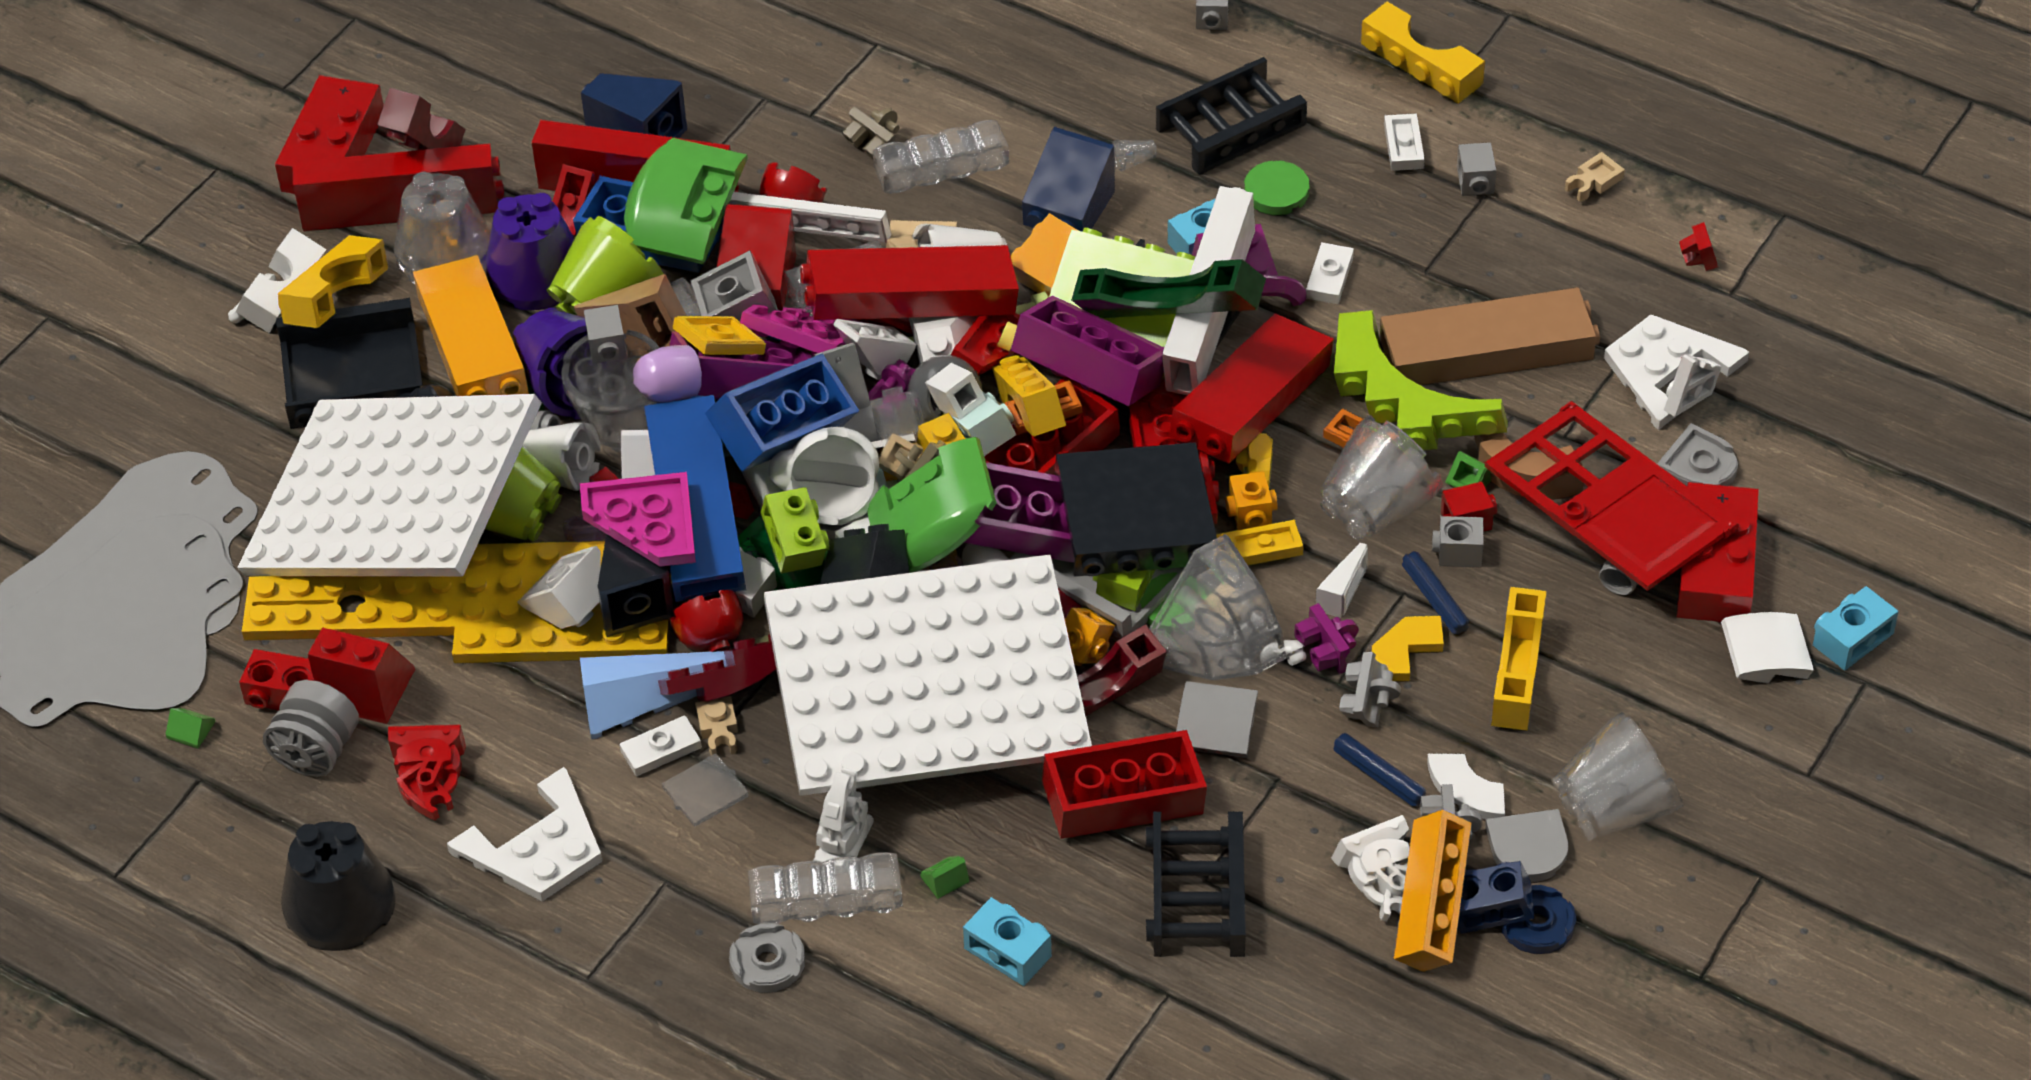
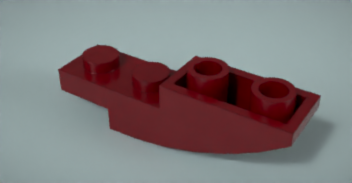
M768 634L769 641L758 644L755 643V638L733 642L735 649L724 651L727 664L725 666L723 660L703 663V670L690 673L689 667L668 671V678L658 680L661 695H671L696 689L698 701H710L730 695L756 683L777 669L771 635Z

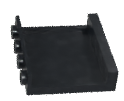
M410 298L335 309V314L318 328L283 324L282 317L276 318L286 393L285 409L290 429L306 427L319 400L409 397L413 390L423 386L415 320Z
M1196 442L1056 454L1054 475L1059 478L1074 555V577L1120 572L1132 573L1154 569L1167 570L1188 566L1202 567L1215 564L1218 540Z

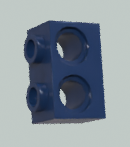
M1521 861L1503 862L1497 866L1465 871L1457 926L1461 934L1534 919L1531 880Z

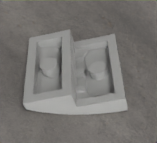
M1186 681L1176 731H1188L1194 751L1247 758L1258 690Z

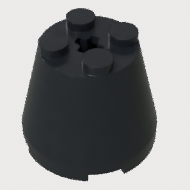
M335 821L320 822L314 825L304 824L297 830L296 837L289 847L281 907L288 929H291L298 937L305 940L308 946L319 950L340 951L364 944V938L374 933L382 924L385 926L388 924L395 908V890L389 872L363 840L353 824Z

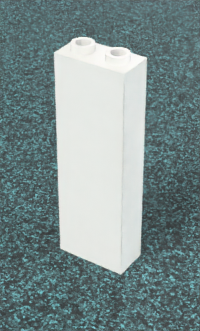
M1220 186L1190 275L1204 271L1214 261L1246 260L1255 233L1252 192H1247L1238 187L1228 188ZM1228 311L1176 314L1162 354L1166 391L1188 395L1206 378Z

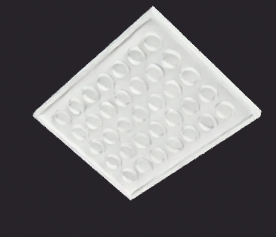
M535 394L319 400L237 568L245 576H463L542 402Z
M1051 555L764 592L765 608L800 796L828 792L833 783L835 773L841 772L842 768L857 772L855 787L861 788L1044 762V754L1092 746Z

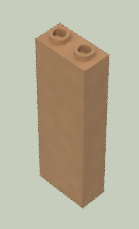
M1578 287L1382 316L1380 318L1379 341L1383 353L1391 365L1406 378L1419 385L1592 360L1594 359L1595 345L1600 344V334L1598 326L1591 323L1589 301L1583 300Z

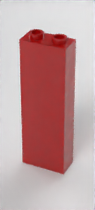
M540 120L531 142L539 189L555 191L563 164L594 172L596 182L600 176L634 182L649 157L673 137ZM681 139L731 151L730 145ZM737 183V186H736L734 192H739V184H738V183Z
M490 143L293 162V188L303 231L495 213L498 209L499 199L505 198L503 179H496V176H501L499 156L492 155Z
M1008 245L808 250L806 264H801L800 267L801 283L807 284L805 286L806 306H811L814 320L1015 315L1019 288Z
M1275 313L1173 408L1169 437L1182 443L1196 442L1198 450L1230 463L1330 366L1334 338Z

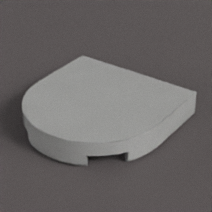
M1690 423L1657 463L1686 486L1688 482L1729 486L1734 481L1738 469V461L1731 444Z
M1559 809L1486 819L1485 828L1497 865L1503 862L1521 861L1531 882H1539L1553 877L1555 872L1566 861L1568 840Z

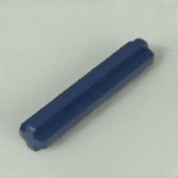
M1416 551L1406 554L1402 558L1403 568L1437 614L1441 616L1449 630L1454 635L1466 632L1469 628V619L1422 556Z
M1342 733L1336 738L1333 748L1336 753L1411 806L1417 807L1421 802V796H1426V789L1349 734Z

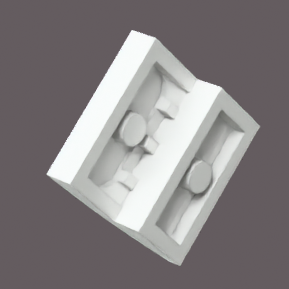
M1760 612L1735 615L1722 620V628L1737 679L1769 683L1775 674L1808 679L1814 671L1797 614Z

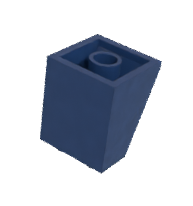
M600 73L581 92L585 126L679 138L687 130L682 83L677 80Z
M1054 127L1022 200L1023 225L1034 229L1050 213L1083 232L1084 228L1092 229L1115 192L1114 145Z

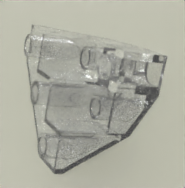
M1225 534L1196 549L1149 628L1167 651L1162 669L1209 680H1220L1257 675L1287 659L1283 633L1267 594L1231 539Z

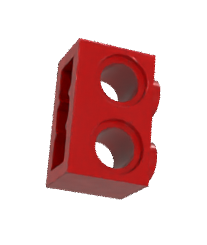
M254 649L239 684L245 704L259 709L280 710L282 700L295 682L302 680L314 681L308 658Z

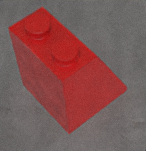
M726 204L717 267L751 251L775 299L777 309L783 311L796 260L792 209Z
M324 627L320 630L307 654L314 681L329 685L344 694L354 704L359 713V718L383 724L389 722L415 672V666L389 643Z

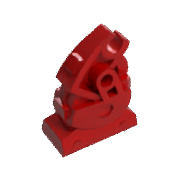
M461 725L388 726V742L392 756L395 758L394 766L396 773L399 774V777L396 778L399 792L409 806L435 821L440 817L438 809L434 807L436 804H445L448 811L454 808L450 794L458 784L462 767L460 756L464 754L466 749Z

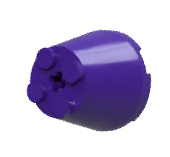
M537 193L535 195L505 197L498 202V209L493 217L484 267L485 275L494 297L498 296L507 302L513 303L516 309L541 310L559 304L548 294L547 289L550 287L575 238L558 207L551 201V197L548 194Z
M548 308L530 316L524 323L519 324L513 332L514 345L524 367L525 376L542 404L553 413L569 416L574 419L586 418L604 409L617 396L614 391L621 381L623 372L628 371L629 367L627 346L625 344L627 358L592 363L585 317L558 311L555 308Z

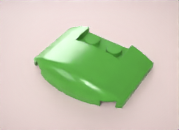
M676 138L667 141L645 162L628 194L624 224L627 234L634 239L632 243L643 251L704 264L724 217L726 204H729L747 162V154Z
M977 437L959 440L939 447V456L890 489L883 485L871 500L867 511L870 526L889 524L890 530L904 529L909 573L924 569L954 551L979 528L980 525L975 523V520L985 505L990 510H993L997 504L981 442Z

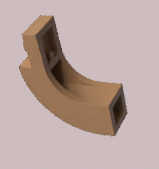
M1504 433L1474 435L1475 442L1479 448L1478 460L1484 464L1487 460L1512 444ZM1571 445L1559 448L1567 455L1574 451ZM1528 451L1507 466L1529 482L1556 462L1543 452ZM1490 471L1491 481L1507 492L1522 496ZM1566 471L1539 491L1551 500L1560 499L1581 493L1584 483Z

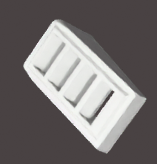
M1359 543L1317 588L1316 604L1319 603L1326 614L1339 618L1345 615L1367 569V544Z

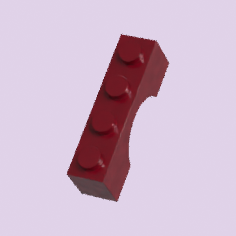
M394 88L389 89L377 124L388 132V138L398 141L400 146L411 151L460 146L466 131L464 127L453 120L431 115V104L421 96Z
M1146 624L1116 641L1111 650L1097 664L1077 676L1085 716L1162 672L1167 651Z

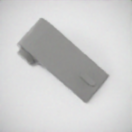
M855 343L814 354L815 356L821 353L824 354L859 409V412L843 427L863 434L870 442L883 440L877 417L870 404Z

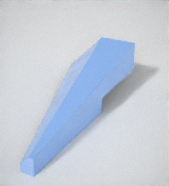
M724 651L580 658L591 739L602 737V731L616 725L628 726L632 724L633 718L653 710L656 714L696 697V689L671 695H661L658 680L668 678L667 672L675 669L689 667L690 673L702 671V664L723 660L725 666L727 664Z

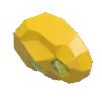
M1260 433L1236 457L1238 469L1243 474L1264 471L1268 488L1271 478L1273 439L1267 434Z

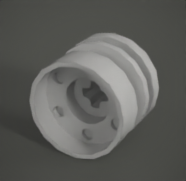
M297 681L289 688L280 704V711L273 716L271 724L265 730L263 744L268 753L286 768L306 776H324L335 766L336 759L342 753L343 745L350 739L359 722V713L354 704L335 688L318 681Z

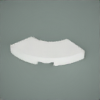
M1428 754L1429 774L1440 794L1441 784H1453L1454 803L1457 805L1468 804L1470 810L1478 812L1482 819L1505 816L1503 784L1489 782L1476 775L1468 766L1465 754Z

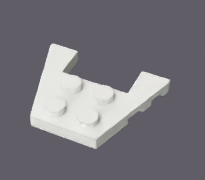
M1650 315L1607 347L1604 359L1625 387L1629 386L1635 394L1639 407L1642 410L1646 409L1649 413L1653 426L1660 430L1675 417L1664 411L1668 396L1659 389L1675 378L1683 355L1712 360L1722 366L1720 372L1728 377L1748 361L1749 351Z
M564 767L537 784L538 793L555 809L554 812L497 849L475 826H472L447 843L449 853L458 859L462 856L472 861L474 867L484 872L489 870L503 877V882L540 901H544L601 863V852L570 776Z

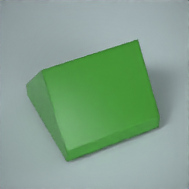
M1458 451L1445 483L1456 488L1483 482L1486 487L1491 481V474L1485 468L1483 462L1462 451Z
M170 708L166 738L199 748L216 722L215 718L184 708Z
M949 856L921 871L920 874L922 880L937 899L969 882L966 862L960 856Z

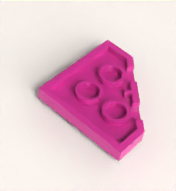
M752 305L742 312L740 324H744L757 336L767 337L769 335L778 338L780 343L787 347H802L811 350L813 356H815L814 354L846 345L833 325L835 320H814L813 316H809L810 311L808 309L783 307V311L774 310L768 312V307L765 305ZM842 319V320L862 322V321H858V320H855V319Z
M687 472L580 483L583 520L658 566L696 563Z

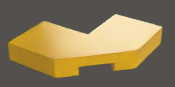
M1441 616L1404 617L1372 645L1371 652L1376 654L1375 659L1385 664L1388 670L1393 672L1392 681H1410V652H1443L1444 641Z

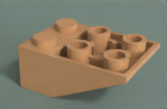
M665 274L574 306L577 315L585 317L584 310L618 305L624 341L629 354V362H637L642 356L658 348L669 346L672 331H675L672 328L674 318L677 316H687Z

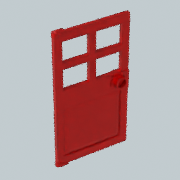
M1573 401L1561 407L1557 414L1485 462V468L1647 591L1720 539L1728 538L1739 528L1737 522L1611 431ZM1572 421H1576L1595 435V437L1568 455L1546 440ZM1607 444L1626 458L1627 461L1599 479L1581 466L1579 462ZM1536 447L1556 463L1527 482L1507 465ZM1568 471L1587 485L1588 488L1559 506L1539 490Z

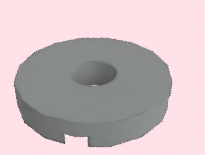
M776 923L758 924L745 929L735 944L733 942L729 955L730 969L735 980L746 989L758 993L777 992L788 988L800 977L805 967L804 946L795 932L792 931L791 933L785 930L782 925ZM765 952H771L777 956L771 962H761L757 959L758 956Z

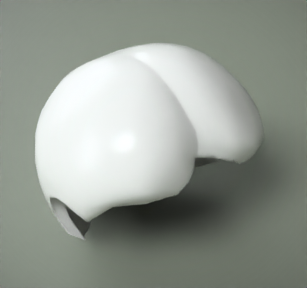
M828 427L809 433L799 440L792 449L783 450L775 454L769 464L770 479L780 489L788 491L803 487L807 488L810 500L815 499L819 510V519L817 521L822 524L845 525L860 519L867 513L871 500L879 490L876 479L879 470L877 450L863 434L845 427Z

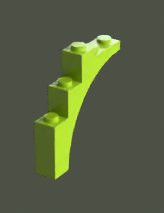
M1372 310L1339 313L1334 376L1340 396L1366 394L1365 403L1371 423L1397 422V431L1403 452L1438 449L1439 438L1507 432L1508 421L1502 399H1468L1448 396L1424 388L1406 378L1390 364L1380 349L1379 331Z

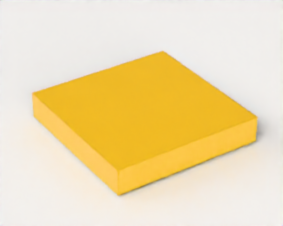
M677 316L674 318L672 328L704 355H764L766 343L744 324H740V321L735 317Z

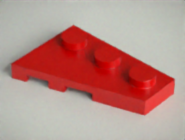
M1015 313V315L979 316L954 347L950 355L959 357L969 363L978 373V376L991 370L992 367L1000 365V361L1006 357L1020 356V354L1011 351V349L1006 351L997 347L1007 322L1018 325L1020 315Z

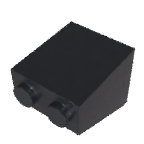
M889 524L868 526V533H865V528L843 531L844 537L829 541V550L827 551L820 585L909 573L904 529L890 530Z
M606 534L597 586L606 637L675 617L667 566H658Z

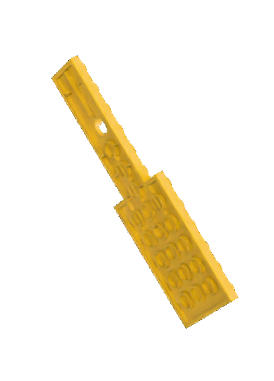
M605 541L477 544L463 576L249 577L242 635L244 640L316 639L322 627L365 638L454 635L452 649L454 663L571 661L587 657L668 654L670 618L606 637L599 602L591 610L594 615L584 625L580 627L573 625L560 629L526 610L518 601L564 555L597 546L601 551L602 562ZM669 573L670 585H671V590H672L671 573ZM349 595H358L365 599L364 603L358 605L355 612L342 611L339 606L340 601Z

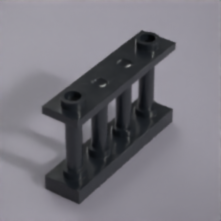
M1264 57L1247 63L1236 70L1156 106V130L1161 133L1175 127L1192 145V169L1198 175L1295 131L1307 123V101L1300 94L1284 101L1267 83V60ZM1256 89L1272 107L1257 113L1241 95ZM1229 102L1245 120L1230 126L1214 108ZM1202 114L1218 133L1203 138L1187 120Z
M1153 812V827H1146V849H1153L1154 919H1146V942H1154V957H1162V938H1222V942H1230V957H1245L1243 812H1228V826H1222L1220 830H1161V812ZM1161 845H1221V849H1228V857H1221V861H1161ZM1161 876H1221V880H1228L1229 888H1222L1221 892H1161ZM1161 907H1222V910H1229V919H1222V923H1161Z

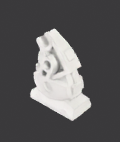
M842 768L841 772L835 773L831 788L824 800L816 836V843L820 848L815 853L811 868L846 879L874 820L871 815L867 814L868 804L862 801L861 792L856 791L857 772Z
M1403 815L1341 839L1331 857L1337 866L1348 868L1349 875L1354 884L1371 902L1381 906L1379 915L1381 921L1385 922L1388 921L1391 915L1390 910H1395L1399 914L1401 912L1410 849L1408 842L1404 841L1409 828Z

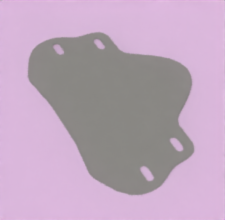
M185 451L167 454L138 464L129 469L102 501L59 540L0 584V612L27 599L79 565L126 526L134 522L165 515L189 514L210 523L220 534L225 557L233 566L229 555V545L255 519L257 506L249 497L233 486L223 465L208 455ZM209 469L211 471V474L200 484L194 485L191 483V480L202 470ZM236 507L243 509L242 513L232 522L224 523L223 518ZM200 535L185 545V549H195L206 541V536ZM226 579L219 580L207 589V593L210 595L217 593L228 585V581ZM239 593L210 613L205 622V636L214 634L231 623L238 611Z
M189 514L165 515L134 522L122 529L79 565L27 599L0 612V707L13 715L21 723L36 727L48 724L73 706L83 702H96L132 709L158 710L174 707L188 701L198 691L205 677L207 660L206 619L211 612L236 596L243 586L241 575L225 557L220 534L207 521ZM200 535L206 536V541L195 549H185V545ZM226 579L228 581V585L213 595L207 593V589L219 580ZM46 698L53 700V703L38 714L31 713V708Z

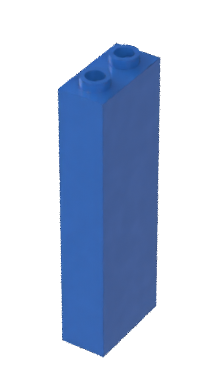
M697 395L690 399L665 403L657 402L653 405L644 406L655 475L687 472L696 563L669 565L675 602L693 599L701 595L703 597L719 595V590H733L734 592L746 590L722 441L705 414L715 404L714 395Z

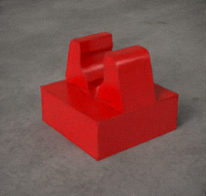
M1705 222L1692 226L1693 234L1679 241L1686 266L1704 264L1706 271L1719 267Z

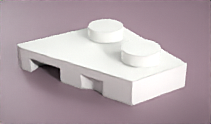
M1683 355L1675 378L1667 388L1666 396H1668L1664 411L1676 417L1712 395L1722 366L1709 359Z

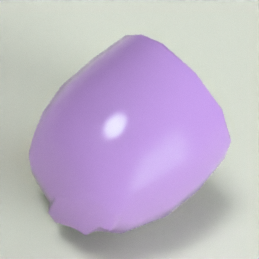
M689 345L658 348L639 358L633 368V384L647 400L652 402L665 403L690 399L693 396H697L701 388L702 371L699 357Z

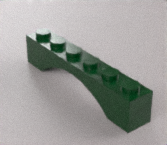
M1243 259L1214 261L1209 268L1202 272L1180 277L1142 276L1108 268L1083 269L1079 271L1071 301L1083 310L1100 318L1258 310L1266 278Z

